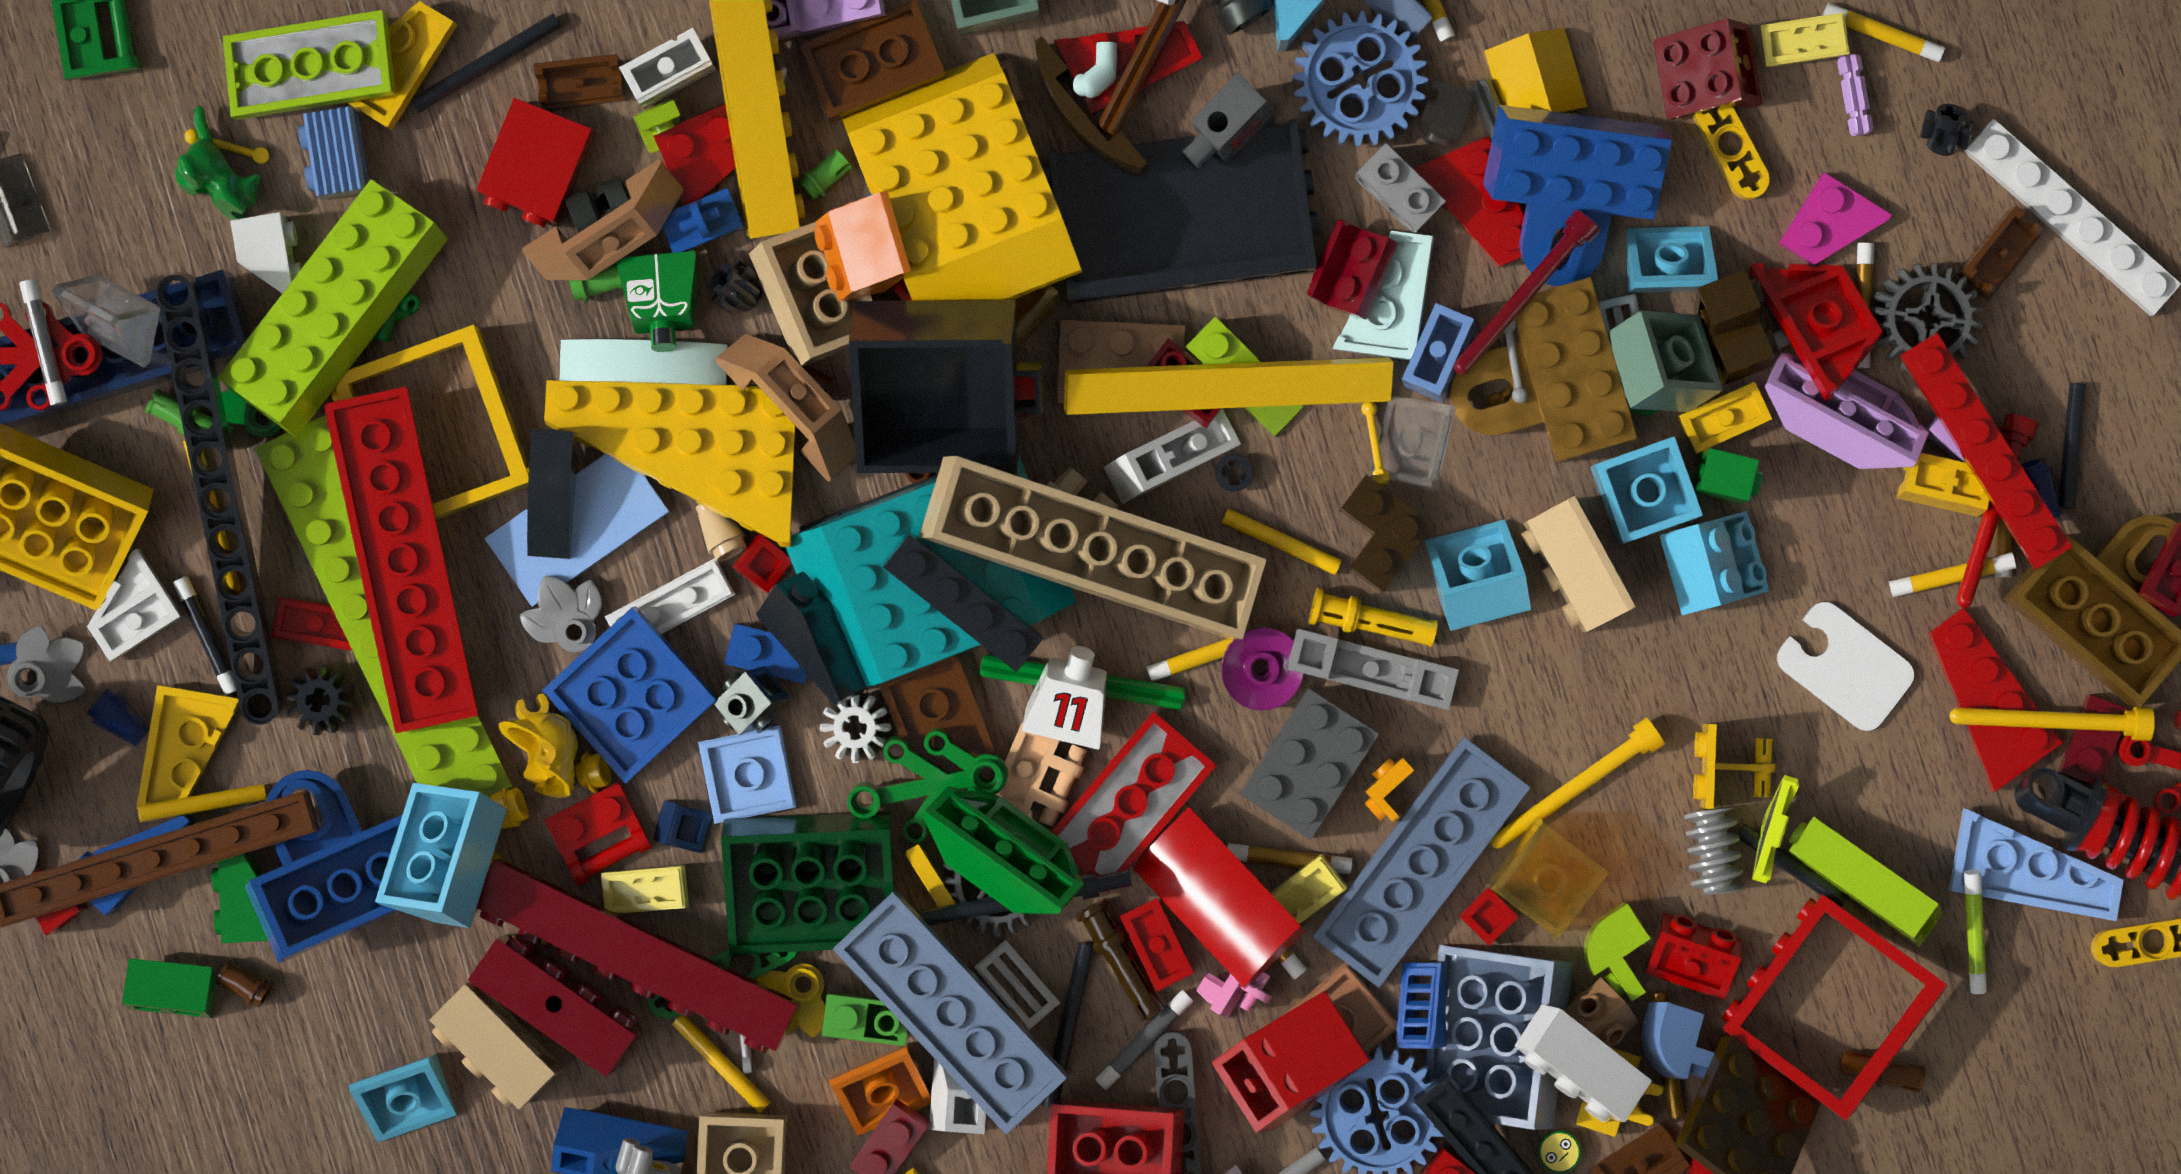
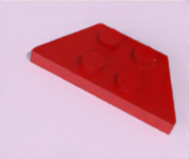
M1764 263L1750 265V277L1752 280L1756 279L1758 281L1765 302L1825 401L1830 400L1880 341L1882 329L1843 265L1810 267L1806 264H1789L1788 269L1764 268Z

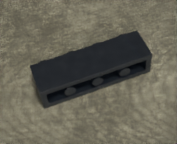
M908 530L883 562L884 569L1015 672L1021 668L1043 640L1040 632L910 530Z

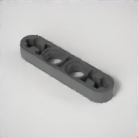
M1168 1031L1163 1033L1154 1045L1158 1107L1185 1109L1184 1123L1191 1129V1138L1183 1145L1182 1153L1194 1150L1193 1158L1185 1156L1186 1169L1195 1174H1201L1192 1049L1185 1035L1178 1031ZM1168 1039H1176L1178 1046L1185 1047V1052L1177 1056L1178 1069L1187 1066L1188 1073L1174 1072L1161 1076V1068L1170 1069L1168 1055H1161L1160 1050L1168 1045ZM1180 1080L1187 1086L1188 1096L1182 1103L1173 1104L1164 1097V1088L1170 1081Z

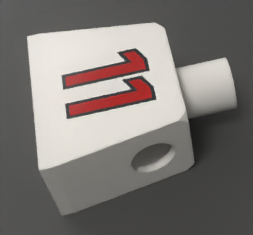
M1074 646L1070 649L1067 661L1058 658L1048 660L1027 703L1022 726L1023 732L1099 750L1104 725L1107 672L1103 669L1092 667L1095 657L1092 650L1083 646Z

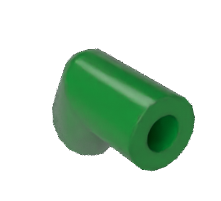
M409 290L373 339L390 343L395 322L415 314L419 310L420 299L417 294Z

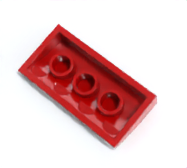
M1190 807L1158 837L1133 868L1244 989L1306 932Z

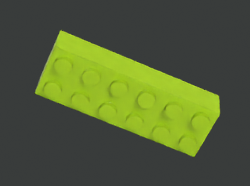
M370 179L217 379L234 395L297 438L448 241V238L434 221Z

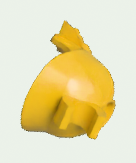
M543 693L536 697L538 712L528 711L524 700H518L515 704V713L519 720L503 721L499 723V729L507 739L527 752L528 764L524 771L525 779L536 785L533 791L555 798L570 796L571 791L574 789L575 766L573 763L578 747L577 737L571 728V722L558 714L547 713L549 702Z

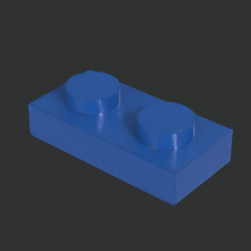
M734 623L724 664L747 670L766 666L774 677L802 684L807 683L808 674L771 632Z

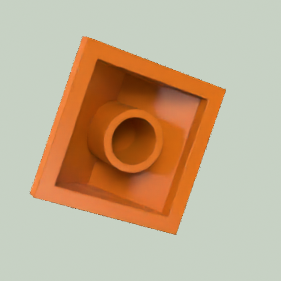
M909 1043L906 1046H900L833 1075L829 1080L830 1086L857 1136L875 1129L896 1098L914 1111L931 1104V1093Z

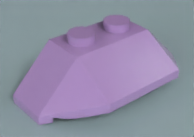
M1781 353L1765 385V389L1786 430L1858 469L1913 467L1929 434L1923 425H1919L1914 413L1897 392L1854 370L1830 400L1825 401L1798 355Z

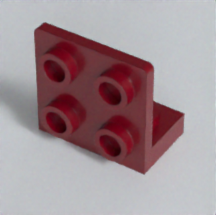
M1726 18L1654 40L1665 113L1668 119L1675 120L1729 104L1747 109L1763 105L1749 24Z

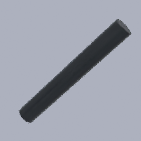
M2069 383L2058 508L2075 509L2086 384Z
M1744 824L1738 832L1740 841L1757 852L1760 834ZM1776 848L1775 865L1819 895H1825L1840 907L1844 905L1849 897L1847 894L1783 849Z

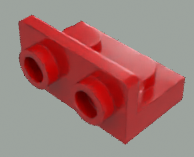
M1664 913L1660 920L1658 936L1646 963L1645 974L1725 1000L1742 959V939L1736 937L1729 930L1723 928L1711 929L1696 924L1694 920L1687 916H1672Z

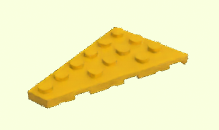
M547 380L544 421L547 426L559 431H573L577 433V441L587 447L592 446L613 457L616 462L643 476H650L657 480L659 484L685 494L705 508L725 518H731L737 521L740 526L750 531L754 530L778 542L781 547H791L796 426L759 386H748L742 391L738 385Z

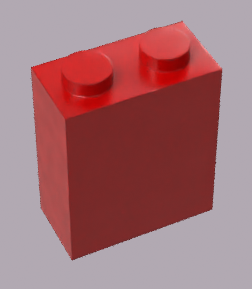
M513 98L476 188L477 192L486 196L483 204L505 213L509 206L523 211V220L541 228H545L547 222L558 226L567 205L565 198L570 196L595 137V132L591 128Z

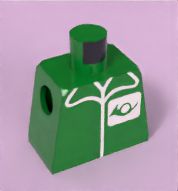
M696 251L621 258L616 263L635 333H650L651 349L653 351L669 352L676 349L675 331L688 330L694 327L700 279V265Z

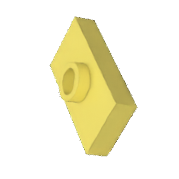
M1844 12L1761 25L1767 68L1850 55Z
M1321 853L1270 893L1300 924L1346 890L1347 885Z
M685 865L601 873L604 908L616 914L689 907Z

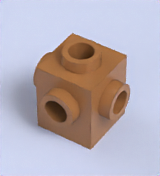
M1602 978L1598 979L1586 991L1576 995L1571 1004L1563 1010L1609 1047L1617 1045L1624 1038L1625 1034L1639 1022L1627 1003Z

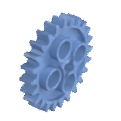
M1360 11L1357 22L1352 23L1349 15L1345 12L1342 15L1341 26H1337L1329 18L1326 21L1328 31L1326 34L1316 28L1312 31V35L1317 42L1315 45L1309 42L1302 43V49L1309 56L1308 58L1296 57L1295 64L1303 68L1304 72L1296 73L1292 76V81L1303 84L1302 88L1294 92V98H1306L1307 102L1300 108L1299 112L1301 114L1309 112L1315 114L1309 125L1311 128L1320 123L1326 125L1323 138L1326 139L1333 131L1339 133L1338 145L1342 146L1347 136H1353L1355 147L1359 148L1363 137L1368 136L1371 144L1377 146L1378 133L1382 132L1388 140H1392L1394 138L1393 125L1404 131L1408 127L1403 117L1404 114L1411 117L1418 115V110L1411 102H1423L1426 96L1417 91L1416 87L1424 86L1428 83V78L1417 75V71L1422 70L1426 66V61H1414L1413 56L1418 53L1421 47L1419 45L1411 47L1405 45L1411 34L1409 31L1399 36L1394 34L1397 21H1392L1385 28L1381 26V14L1378 13L1373 22L1368 23L1365 12ZM1368 41L1376 44L1380 52L1376 60L1370 62L1359 57L1357 46L1362 42ZM1387 60L1393 62L1392 67L1370 76L1365 89L1360 84H1355L1332 99L1327 97L1329 91L1348 84L1354 76L1353 71L1357 70L1360 75H1364ZM1328 61H1335L1342 67L1343 76L1339 80L1328 81L1321 75V65ZM1383 78L1395 80L1399 86V94L1393 98L1381 96L1377 90V82ZM1349 97L1359 100L1363 107V113L1355 118L1345 116L1340 109L1341 101Z
M1378 1045L1375 1055L1369 1056L1371 1062L1316 1100L1322 1103V1106L1312 1108L1310 1115L1322 1118V1121L1313 1126L1312 1132L1325 1133V1137L1320 1141L1318 1147L1322 1149L1332 1146L1334 1150L1329 1158V1162L1331 1163L1339 1158H1343L1345 1160L1342 1169L1343 1173L1348 1172L1355 1166L1358 1167V1174H1366L1367 1170L1373 1171V1174H1383V1171H1388L1389 1174H1398V1168L1400 1167L1407 1174H1413V1160L1424 1166L1427 1164L1428 1158L1423 1151L1424 1149L1431 1152L1437 1151L1438 1144L1431 1136L1443 1137V1135L1414 1103V1096L1437 1079L1429 1081L1424 1079L1429 1068L1428 1065L1422 1066L1417 1070L1412 1067L1415 1055H1410L1403 1062L1399 1060V1048L1396 1047L1391 1056L1386 1057L1382 1045ZM1363 1046V1049L1365 1050V1052H1366L1367 1055L1369 1056L1368 1051H1367L1366 1048ZM1368 1078L1374 1080L1379 1109L1381 1111H1388L1383 1125L1391 1144L1390 1149L1383 1147L1377 1116H1369L1374 1107V1101L1366 1080ZM1389 1079L1398 1080L1403 1084L1405 1094L1399 1098H1391L1385 1094L1383 1083ZM1348 1089L1358 1090L1364 1097V1104L1358 1108H1352L1344 1103L1342 1093ZM1399 1120L1411 1122L1415 1128L1414 1136L1410 1138L1399 1137L1393 1130V1124ZM1365 1129L1373 1134L1375 1144L1369 1148L1359 1147L1353 1140V1133L1357 1130Z

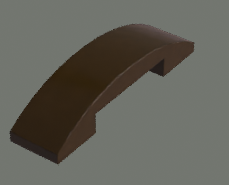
M1042 36L1038 38L1035 44L1041 79L1051 103L1067 127L1086 147L1103 160L1128 173L1143 176L1148 171V163L1122 132L1118 133L1110 141L1105 139L1061 86L1060 83L1069 77L1068 67Z

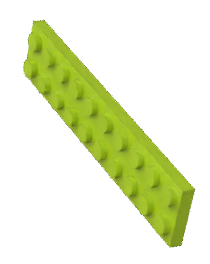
M326 415L307 423L297 438L290 433H285L254 448L418 784L480 792L487 797L504 787L506 789L513 788L479 716L395 734Z

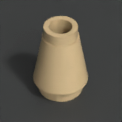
M700 504L696 506L695 509L698 513L709 555H714L717 562H723L734 558L746 550L747 546L744 542L746 535L735 520L725 518Z

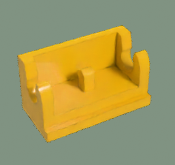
M1920 453L1913 467H1903V470L1906 471L1905 478L1898 488L1896 499L1975 517L1980 516L1988 509L1989 498L1965 462Z

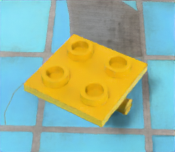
M1703 724V732H1695L1694 755L1695 757H1702L1701 774H1694L1693 799L1701 800L1700 807L1714 809L1715 769L1755 772L1753 797H1761L1762 781L1763 797H1771V772L1776 773V764H1772L1773 739H1765L1763 755V739L1755 738V763H1715L1717 724Z

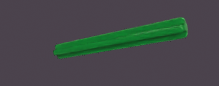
M984 655L981 661L980 675L987 678L1036 686L1046 665L1025 661L1021 668L1015 672L998 657ZM1107 675L1106 698L1178 710L1184 706L1186 692L1182 687Z

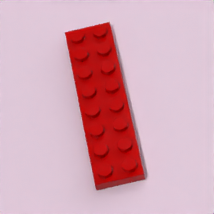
M406 386L323 404L395 734L479 716L409 389Z

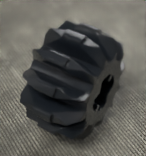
M322 664L320 666L318 677L312 667L304 668V676L307 682L298 677H293L290 682L299 689L298 694H285L286 700L297 701L298 705L287 711L288 716L294 717L303 714L297 727L300 730H305L312 723L313 735H322L325 724L331 733L338 732L339 725L336 717L345 723H350L352 720L350 714L343 710L344 706L357 707V700L345 699V694L355 690V685L348 683L340 687L339 684L344 679L345 672L338 670L330 678L329 665ZM323 688L326 690L323 695L330 696V704L323 705L320 712L317 710L319 704H313L312 698L313 695H319Z

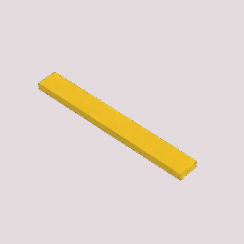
M1390 357L1065 370L1064 411L1067 415L1387 402L1391 401L1394 362Z

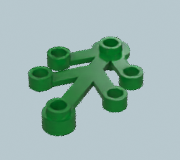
M933 728L927 733L924 740L925 749L931 755H943L963 770L945 772L910 750V745L905 738L894 736L888 739L884 746V757L890 763L903 765L922 777V779L876 787L869 782L858 783L851 789L848 795L847 806L854 816L863 819L874 816L878 812L880 805L927 796L917 813L905 821L902 829L903 836L907 841L920 843L926 838L929 830L922 815L947 786L958 789L968 787L967 791L996 794L1006 785L1008 769L1005 762L997 755L983 753L975 757L953 743L948 732L942 728ZM935 735L941 736L945 741V745L941 748H935L931 745L930 738ZM892 744H899L903 747L904 754L894 756L890 753L889 747ZM984 767H990L994 770L995 777L984 779L980 775V770ZM861 792L870 793L873 797V802L863 804L860 802L858 794ZM912 823H917L923 828V833L913 835L909 832L908 826Z

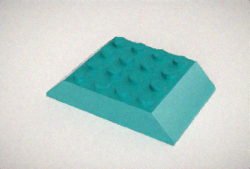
M1019 456L1017 476L1029 480ZM937 478L791 534V547H786L796 574L804 571L830 600L866 687L889 681L981 645L883 568V562L908 530L919 537ZM922 539L1029 625L1037 623L1076 602L1071 587Z

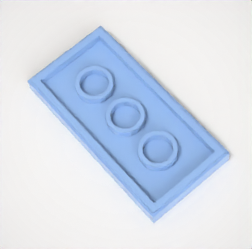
M607 454L575 475L576 484L570 559L527 556V509L484 538L532 607L538 604V590L544 576L555 577L568 584L670 512L645 476L616 462L613 457Z

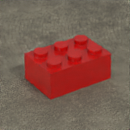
M1067 1099L1051 1103L1047 1174H1181L1185 1109Z

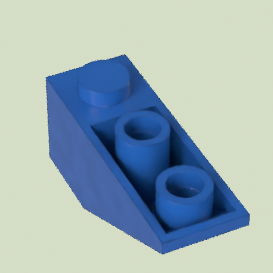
M564 1107L553 1145L551 1171L562 1174H618L615 1166L624 1138L638 1140L640 1146L651 1148L654 1160H664L673 1164L684 1162L688 1131L668 1125L661 1126L636 1121L627 1117L595 1113L586 1109Z

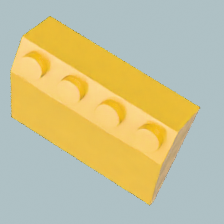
M0 423V570L97 611V609L101 608L106 594L112 586L149 511L154 489Z

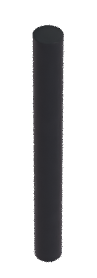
M554 13L550 14L414 96L411 101L419 113L560 29L559 21Z
M1082 942L1078 943L1052 1057L1065 1071L1069 1062L1094 952L1093 945ZM1064 1082L1042 1101V1106L1050 1108L1051 1103L1060 1100Z

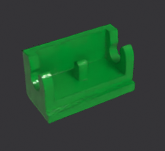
M129 958L122 1004L129 1010L212 1018L216 990L215 980L217 976H213V967Z

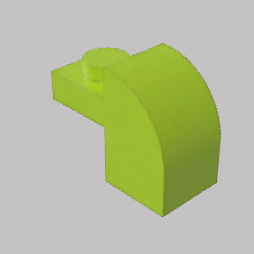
M1622 902L1593 923L1585 937L1583 953L1585 964L1590 974L1595 976L1607 968L1610 973L1604 978L1608 985L1619 996L1624 994L1632 1002L1646 992L1623 957L1651 938L1627 903Z

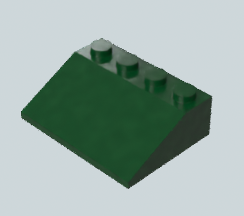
M877 812L870 818H858L853 814L724 819L721 847L729 955L833 950L843 938L895 891L891 812Z

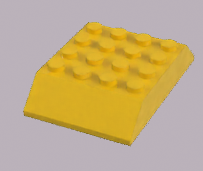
M995 53L945 71L947 76L945 79L842 119L871 195L888 191L911 272L903 278L912 301L1012 300L1082 272L1064 221Z

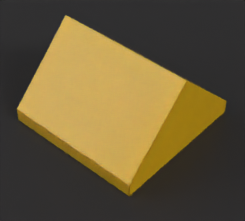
M1565 28L1527 33L1484 51L1495 91L1501 105L1561 113H1572L1588 107Z

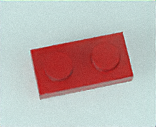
M1157 897L1120 915L1156 992L1194 974Z

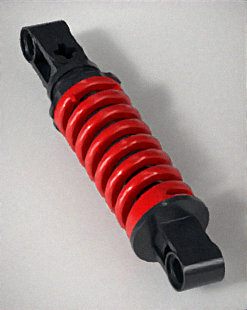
M2043 767L2036 769L2018 783L2014 793L2017 805L2024 812L2032 814L2065 831L2063 848L2069 851L2082 852L2086 850L2087 858L2092 860L2096 859L2103 848L2107 846L2110 848L2105 860L2107 868L2115 870L2122 863L2125 856L2130 858L2125 870V875L2128 879L2135 880L2144 872L2147 874L2145 885L2148 889L2155 890L2164 882L2167 884L2165 895L2168 899L2175 900L2181 895V826L2178 819L2173 816L2161 818L2159 810L2152 805L2141 808L2140 802L2136 797L2120 793L2117 788L2108 784V781L2101 777L2097 778L2087 788L2051 768ZM2033 783H2037L2044 788L2046 799H2042L2035 794Z

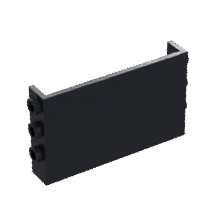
M1290 119L1287 124L1268 126L1229 161L1225 162L1215 152L1200 168H1197L1182 152V149L1196 136L1133 144L1135 149L1148 163V171L1143 176L1119 169L1100 158L1091 150L1058 155L1056 151L1048 152L1049 163H1042L1041 166L1050 188H1053L1054 199L1082 270L1081 273L1065 279L1068 304L1315 272L1317 264L1313 236H1320L1317 211L1309 212L1307 195L1314 194L1312 171L1304 170L1302 154L1309 153L1306 128L1298 129L1297 119Z

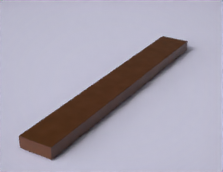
M309 790L0 884V928L320 831Z

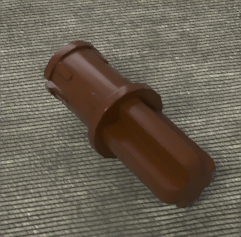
M1844 1051L1839 1062L1840 1073L1857 1078L1872 1056ZM1893 1060L1877 1081L1876 1086L1880 1088L1884 1085L1895 1086L1919 1093L1925 1079V1067Z

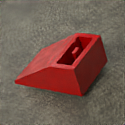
M1323 991L1244 1038L1211 1063L1254 1131L1260 1133L1275 1130L1371 1062L1327 991Z

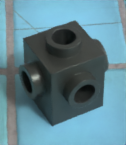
M762 666L731 677L722 686L724 693L713 704L721 712L724 723L739 735L755 730L759 734L775 723L778 718L775 713L791 697L766 666Z

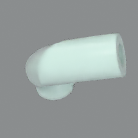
M1097 42L1096 65L1085 74H1078L1074 78L1073 89L1077 95L1081 97L1087 96L1088 98L1097 97L1114 83L1116 79L1117 43Z

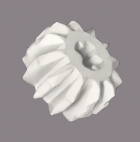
M856 695L851 698L852 707L848 708L846 701L838 705L841 709L839 714L831 708H825L823 713L827 717L835 719L834 724H821L820 731H834L835 736L824 741L826 748L835 745L838 741L842 744L836 752V758L842 759L848 748H852V763H859V748L863 747L869 759L876 757L875 751L870 745L872 741L884 748L887 741L876 736L877 731H890L891 724H877L876 719L885 716L888 712L885 707L878 709L873 714L870 712V709L875 704V697L869 696L862 708L859 707L860 695ZM854 715L859 716L860 723H866L867 725L866 733L861 732L860 736L862 738L854 740L852 733L845 732L844 729L845 722L851 723L850 717Z

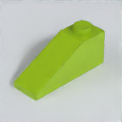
M1216 317L1185 348L1186 352L1202 364L1260 362ZM1303 406L1244 408L1275 437Z

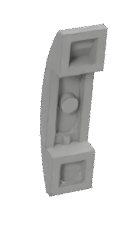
M1301 629L1296 631L1287 666L1288 670L1445 710L1450 708L1459 672L1458 669Z

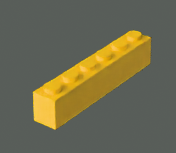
M709 0L746 234L750 239L787 233L800 228L799 220L805 219V210L801 194L794 195L792 179L798 178L799 173L795 153L788 154L785 137H792V128L789 113H781L779 96L786 94L784 78L781 70L775 71L772 54H779L778 39L775 28L768 29L766 13L772 12V1Z

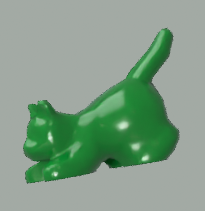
M197 106L194 110L193 122L199 138L177 160L178 166L175 168L177 184L183 191L192 196L202 193L209 194L215 207L230 220L243 219L245 210L256 205L258 184L261 176L255 174L250 177H243L234 173L220 149L213 143L204 108Z

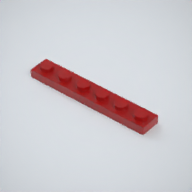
M1938 333L1901 354L1899 357L2032 568L2036 570L2072 548L2071 543Z

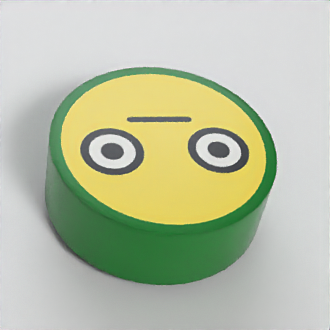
M1553 1130L1541 1138L1537 1153L1540 1162L1545 1168L1555 1173H1565L1577 1165L1581 1150L1578 1141L1570 1133L1563 1130Z

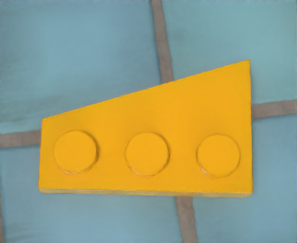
M417 2L389 26L396 95L347 102V104L388 129L393 130L458 25L423 2Z
M157 685L136 809L141 805L191 797L239 707L238 698Z

